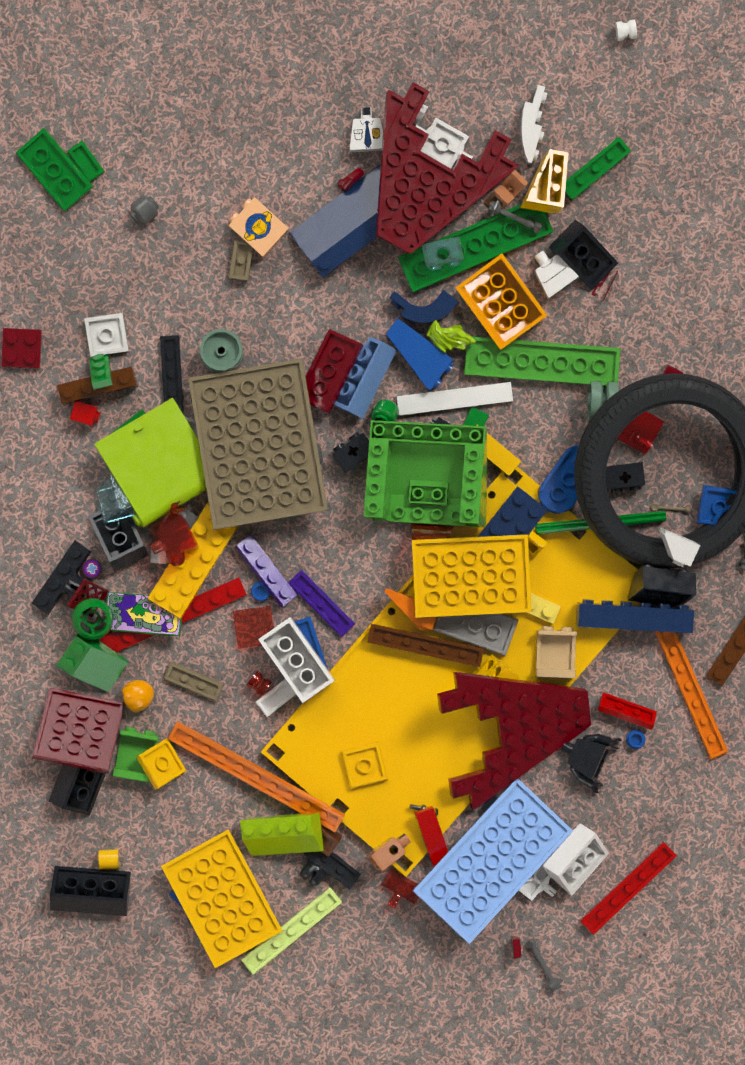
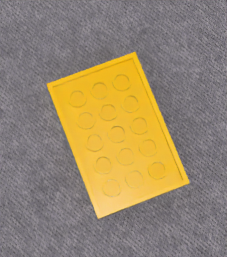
M528 535L412 540L415 618L532 612Z
M229 829L161 865L167 880L214 968L221 966L283 931Z

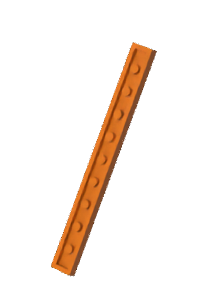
M179 721L176 722L168 737L170 741L301 814L320 812L321 825L333 832L337 831L345 816L344 813Z

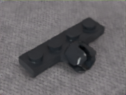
M74 540L32 604L49 615L63 594L72 598L84 580L78 575V572L92 551Z
M321 851L303 853L307 856L308 862L301 870L300 875L304 880H307L312 872L315 873L308 882L313 886H318L325 876L331 875L350 890L361 875L334 852L329 857Z

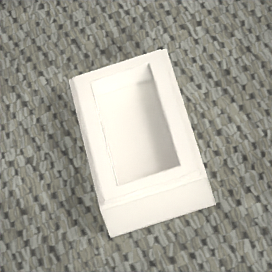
M284 679L258 699L256 704L268 717L294 697L296 693L287 680Z

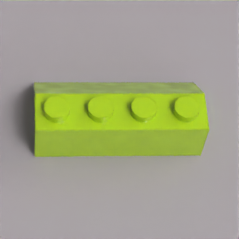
M320 812L249 817L240 820L242 841L251 856L324 851Z

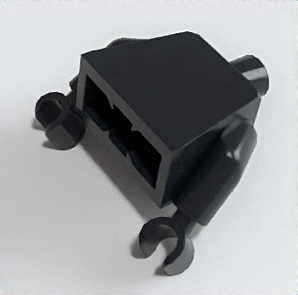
M597 733L585 735L582 739L577 738L575 744L570 742L564 743L562 752L569 755L567 763L570 765V771L575 779L587 787L591 786L593 792L599 793L594 787L597 784L603 787V784L597 779L610 749H620L614 746L616 740L622 741L620 738L611 739L609 736Z

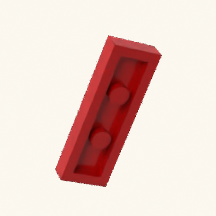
M604 692L598 707L600 712L650 730L654 727L657 711Z

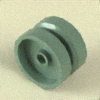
M216 329L209 332L203 338L200 345V355L205 367L210 372L219 373L236 370L241 365L243 348L239 338L233 332L226 329ZM222 349L225 350L223 354L218 353L221 352Z
M590 381L587 396L588 423L597 410L612 395L619 391L618 382H608L603 393L601 381Z

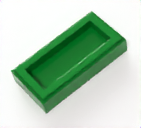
M83 140L67 151L90 182L105 172Z

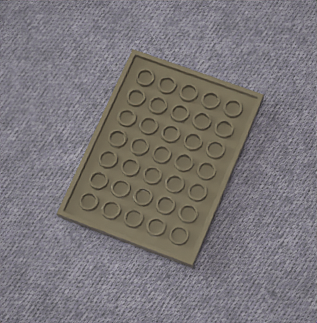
M302 358L188 378L213 530L328 511Z

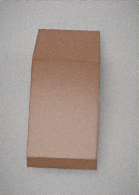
M514 170L484 202L490 207L492 201L496 202L499 200L501 209H504L525 188L528 182Z

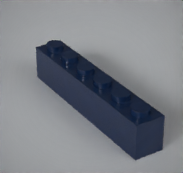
M582 599V602H577L576 626L693 633L694 610L689 609V605H678L677 608H670V604L659 603L658 607H653L651 603L640 602L639 606L632 605V602L621 601L620 605L613 604V601L601 600V604L594 603V600Z

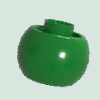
M85 599L78 603L73 610L71 617L72 626L75 632L82 638L88 640L100 639L111 630L113 612L108 604L100 599ZM96 607L102 609L105 616H100ZM90 613H94L97 616L94 622H87V616ZM84 621L89 627V631L83 629L80 622ZM101 621L104 622L99 629L94 630V627H97Z

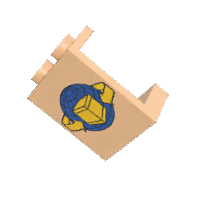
M255 197L252 200L249 198L242 205L244 209L240 214L236 212L230 218L229 227L264 258L289 231V228Z

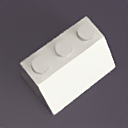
M580 823L552 856L547 859L543 867L549 876L572 896L609 853L597 834Z

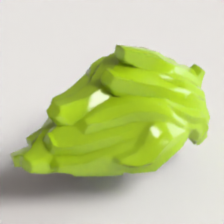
M437 320L430 326L426 335L444 353H446V350L451 351L452 348L464 350L466 349L465 345L476 343V340L464 332L461 325L441 328Z

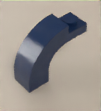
M445 290L441 292L433 303L427 306H415L395 291L389 297L392 300L391 305L398 310L404 309L400 317L418 324H429L435 320L443 319L459 302Z

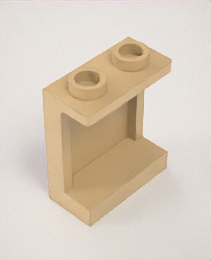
M542 626V630H537V677L575 678L577 632L573 631V627H561V631L553 630L551 626Z

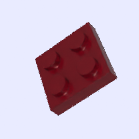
M3 328L1 366L40 368L42 330Z

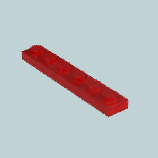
M663 841L580 921L594 935L677 855Z

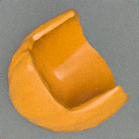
M143 680L130 681L122 688L124 702L133 712L145 710L154 698L153 687Z

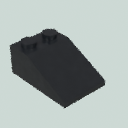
M574 220L549 246L550 250L555 255H558L591 290L618 264L615 258L593 234L577 220Z
M123 500L88 516L114 572L149 556Z

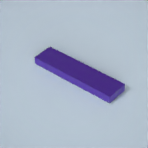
M302 569L288 582L341 637L355 625Z

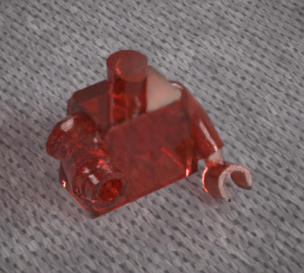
M180 501L171 504V509L164 515L158 525L156 534L159 540L150 544L155 555L165 551L169 557V563L173 566L184 563V553L199 549L184 515L179 514L185 511V507L178 508Z

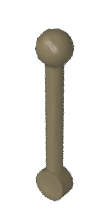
M657 504L651 505V509L653 511H657L659 509L684 511L685 513L691 512V508L689 506H685L683 508L658 506Z

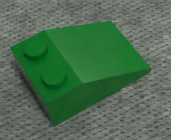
M77 634L56 666L72 677L109 692L129 661L99 640H88Z

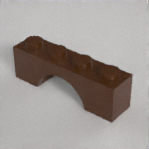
M131 366L111 371L112 385L93 389L91 377L59 384L57 387L61 403L68 404L96 395L136 387L138 384L134 368Z

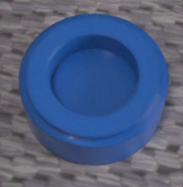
M262 582L255 583L251 588V595L257 601H264L270 595Z

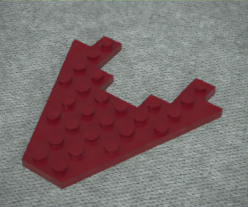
M414 82L411 83L404 98L391 90L386 92L376 236L408 255L518 167V164L504 157L512 139L496 130L493 131L478 162L461 154L454 168L451 169L423 153L421 149L429 134L414 126L413 123L430 91Z
M453 672L455 689L437 693L441 714L476 705L477 717L480 721L494 717L497 720L500 747L482 752L484 769L448 779L450 796L455 799L469 795L472 809L482 805L561 748L564 743H568L591 726L588 691L585 688Z

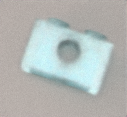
M460 237L421 245L426 269L430 268L431 271L440 270L442 265L449 264V267L461 265V261H464ZM446 250L448 258L445 260L440 259L437 255L438 251Z

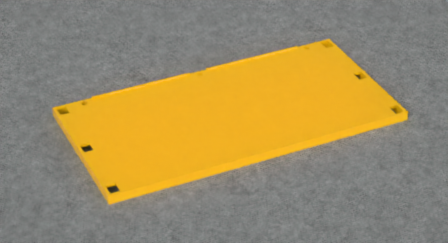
M518 466L515 471L522 478L516 485L504 476L505 473L502 471L487 488L486 525L517 486L540 503L538 498L540 485ZM493 491L495 498L490 499L488 493ZM569 510L561 514L547 511L537 524L578 520V518ZM454 526L445 538L478 537L484 528ZM591 529L585 530L586 533L580 540L570 531L538 534L547 541V544L536 557L529 553L530 589L532 594L561 606L554 624L527 612L502 613L518 619L506 656L484 648L480 667L368 643L370 624L329 671L335 681L302 703L262 749L261 753L313 797L329 806L337 798L349 807L344 813L345 816L342 822L373 849L390 837L397 839L405 833L411 843L403 848L406 852L404 855L412 861V864L406 870L396 862L392 863V865L407 877L428 852L414 814L418 810L409 809L410 804L417 806L426 805V808L433 806L435 813V808H437V819L442 834H444L470 803L469 795L455 799L450 796L448 779L484 769L482 752L500 747L496 717L480 721L477 717L475 705L441 714L437 693L455 689L453 672L477 674L491 655H494L506 664L519 677L518 680L571 686L619 630L576 626L577 602H582V599L594 600V603L601 604V600L613 601V604L620 605L621 601L632 602V605L639 606L640 602L628 601L627 598L637 569L626 559L605 546ZM412 575L398 592L414 598ZM392 599L372 621V624L476 646L433 629H427V632L417 629V624H414ZM389 608L395 609L394 615L388 614ZM542 626H551L553 630L561 631V627H573V631L577 632L575 678L536 676L537 630H542ZM288 725H295V730L289 731ZM379 742L388 780L351 789L341 751ZM273 743L285 752L279 760L267 752ZM393 846L389 848L391 854L394 852Z

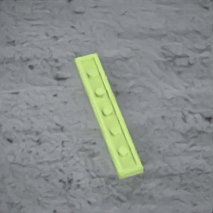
M329 887L281 926L282 932L260 943L244 956L241 961L254 975L340 905L342 901L332 888Z

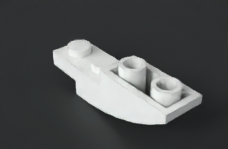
M540 85L537 86L533 103L525 101L521 118V143L528 165H531L532 161L536 162L539 150H536L537 143H542L544 132L541 131L542 126L535 124V122L539 123L541 118L540 104H544L547 93L544 92L545 87Z

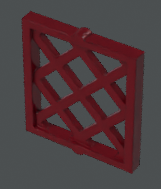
M84 579L67 606L74 609L75 605L81 601L93 597L98 599L100 594H102L100 600L103 601L109 590ZM94 589L95 594L89 596V591ZM86 593V598L81 599V595ZM90 613L88 616L93 617L94 613Z

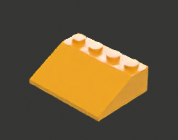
M503 253L455 287L500 350L548 316Z

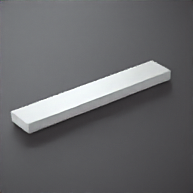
M511 382L397 396L399 416L513 401Z

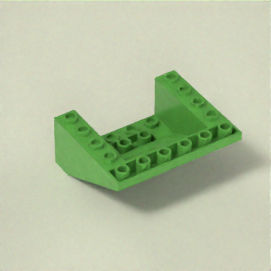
M371 420L364 505L365 518L371 521L485 528L487 512V427Z

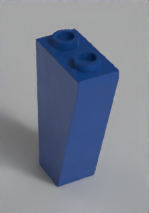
M398 318L386 333V336L426 389L429 391L432 388L436 390L442 382L439 379L443 373L448 374L454 366L451 364L453 359Z

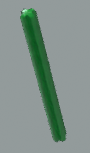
M665 511L618 515L625 525L664 522L667 519ZM585 519L539 523L535 525L536 534L591 529Z

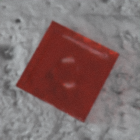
M411 523L412 540L450 538V526Z
M271 605L233 611L238 649L262 646L258 639L274 629Z

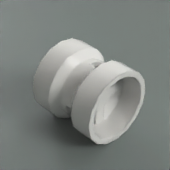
M635 19L629 20L627 23L622 21L615 22L617 41H623L627 37L637 39Z

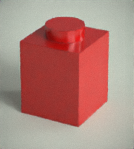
M75 401L70 419L94 426V423L99 422L101 412H98V407Z

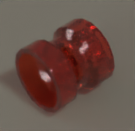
M257 670L246 686L256 690V694L261 697L272 684V681L262 677V673Z

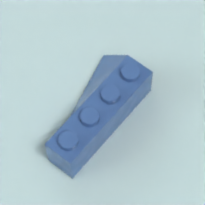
M370 337L362 347L334 405L363 419L397 350L380 340Z

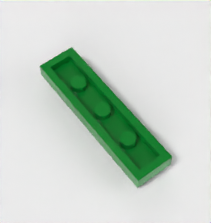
M620 137L616 138L566 180L565 193L571 201L631 152Z

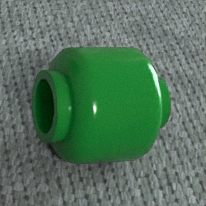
M380 400L373 409L371 418L375 421L395 422L399 415L398 406L390 400Z

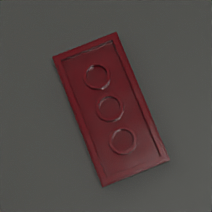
M328 330L306 375L310 405L330 414L363 344L334 330Z

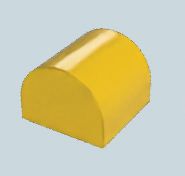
M532 530L528 535L529 553L536 557L545 547L547 541Z
M119 849L99 850L100 870L120 868Z

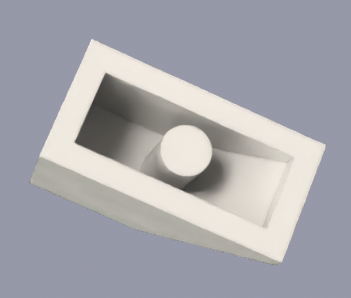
M660 528L659 532L668 556L673 559V563L681 567L684 564L691 567L700 545L695 541Z

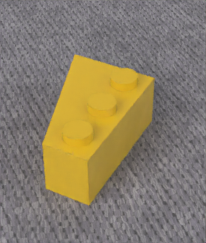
M550 149L543 156L520 208L557 214L564 207L568 152Z

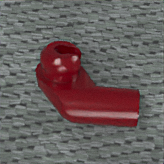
M358 167L344 179L338 181V188L342 191L350 190L354 183L364 175V171Z

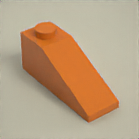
M386 587L384 588V592L414 624H417V629L426 632L427 629H433L437 617L415 618L413 597Z

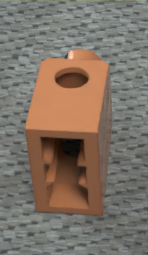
M405 833L397 839L390 837L368 853L366 857L377 871H384L406 853L403 848L410 844L411 841ZM391 846L394 847V852L392 854L389 852V848Z

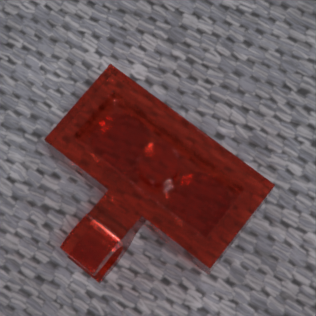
M391 868L381 884L394 892L388 905L396 908L401 897L415 904L419 897L412 890L418 883Z

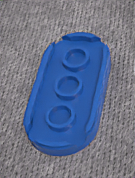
M578 445L568 448L539 487V502L550 513H565L578 500L574 482V467Z

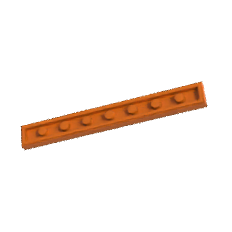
M655 631L709 758L713 759L727 753L726 745L677 633Z

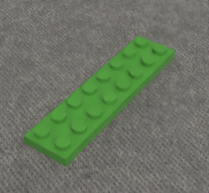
M472 337L476 340V343L466 346L464 375L590 385V381H601L603 386L608 382H618L621 348L514 340L500 350L492 338Z

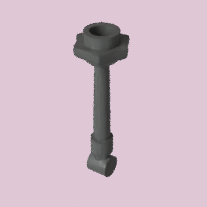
M499 200L496 202L492 201L488 212L491 213L490 216L493 217L500 213L525 225L529 229L532 228L535 233L540 232L542 228L541 223H533L531 220H526L501 209Z
M530 939L526 946L531 949L533 956L536 957L549 979L546 990L550 989L553 992L562 987L560 983L563 980L552 977L538 947L535 946L536 941Z

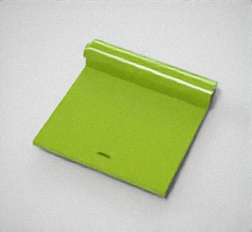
M173 398L94 444L134 509V516L132 518L137 526L146 527L207 490L199 440Z

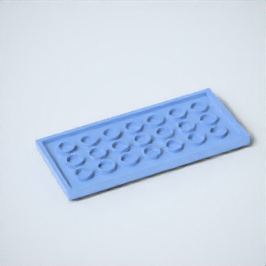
M517 779L508 786L412 891L460 937L470 944L573 830L527 786Z

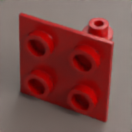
M646 411L630 422L617 439L646 455L664 421Z

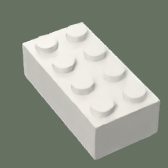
M291 617L258 639L302 703L335 681Z

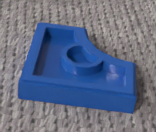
M703 485L696 523L715 525L718 518L731 507V505L727 506L726 504L730 493L737 494L738 491H732L730 488Z

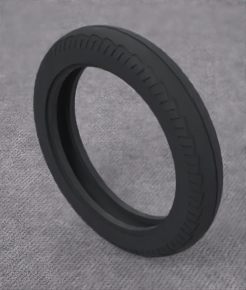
M672 373L650 376L633 382L616 392L593 415L584 430L577 449L574 467L575 490L581 512L587 524L598 539L610 550L640 565H652L654 568H681V566L674 564L673 559L668 556L662 538L640 534L626 526L618 517L607 492L606 468L611 449L624 428L639 415L659 406L687 404L705 409L723 426L734 451L735 473L731 489L738 492L737 494L730 493L726 501L727 506L731 505V507L718 518L715 525L705 524L688 534L682 535L700 545L692 565L716 556L736 541L745 531V405L719 384L689 374Z

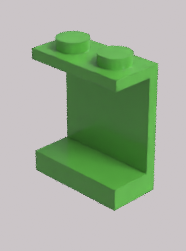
M126 727L125 730L122 729L120 731L121 737L113 776L150 782L136 756L158 744L160 736L156 735L155 731L145 730L144 733L137 732V728Z

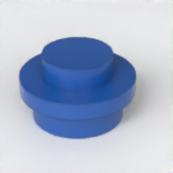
M632 730L627 734L626 742L629 747L639 749L645 744V735L641 731Z

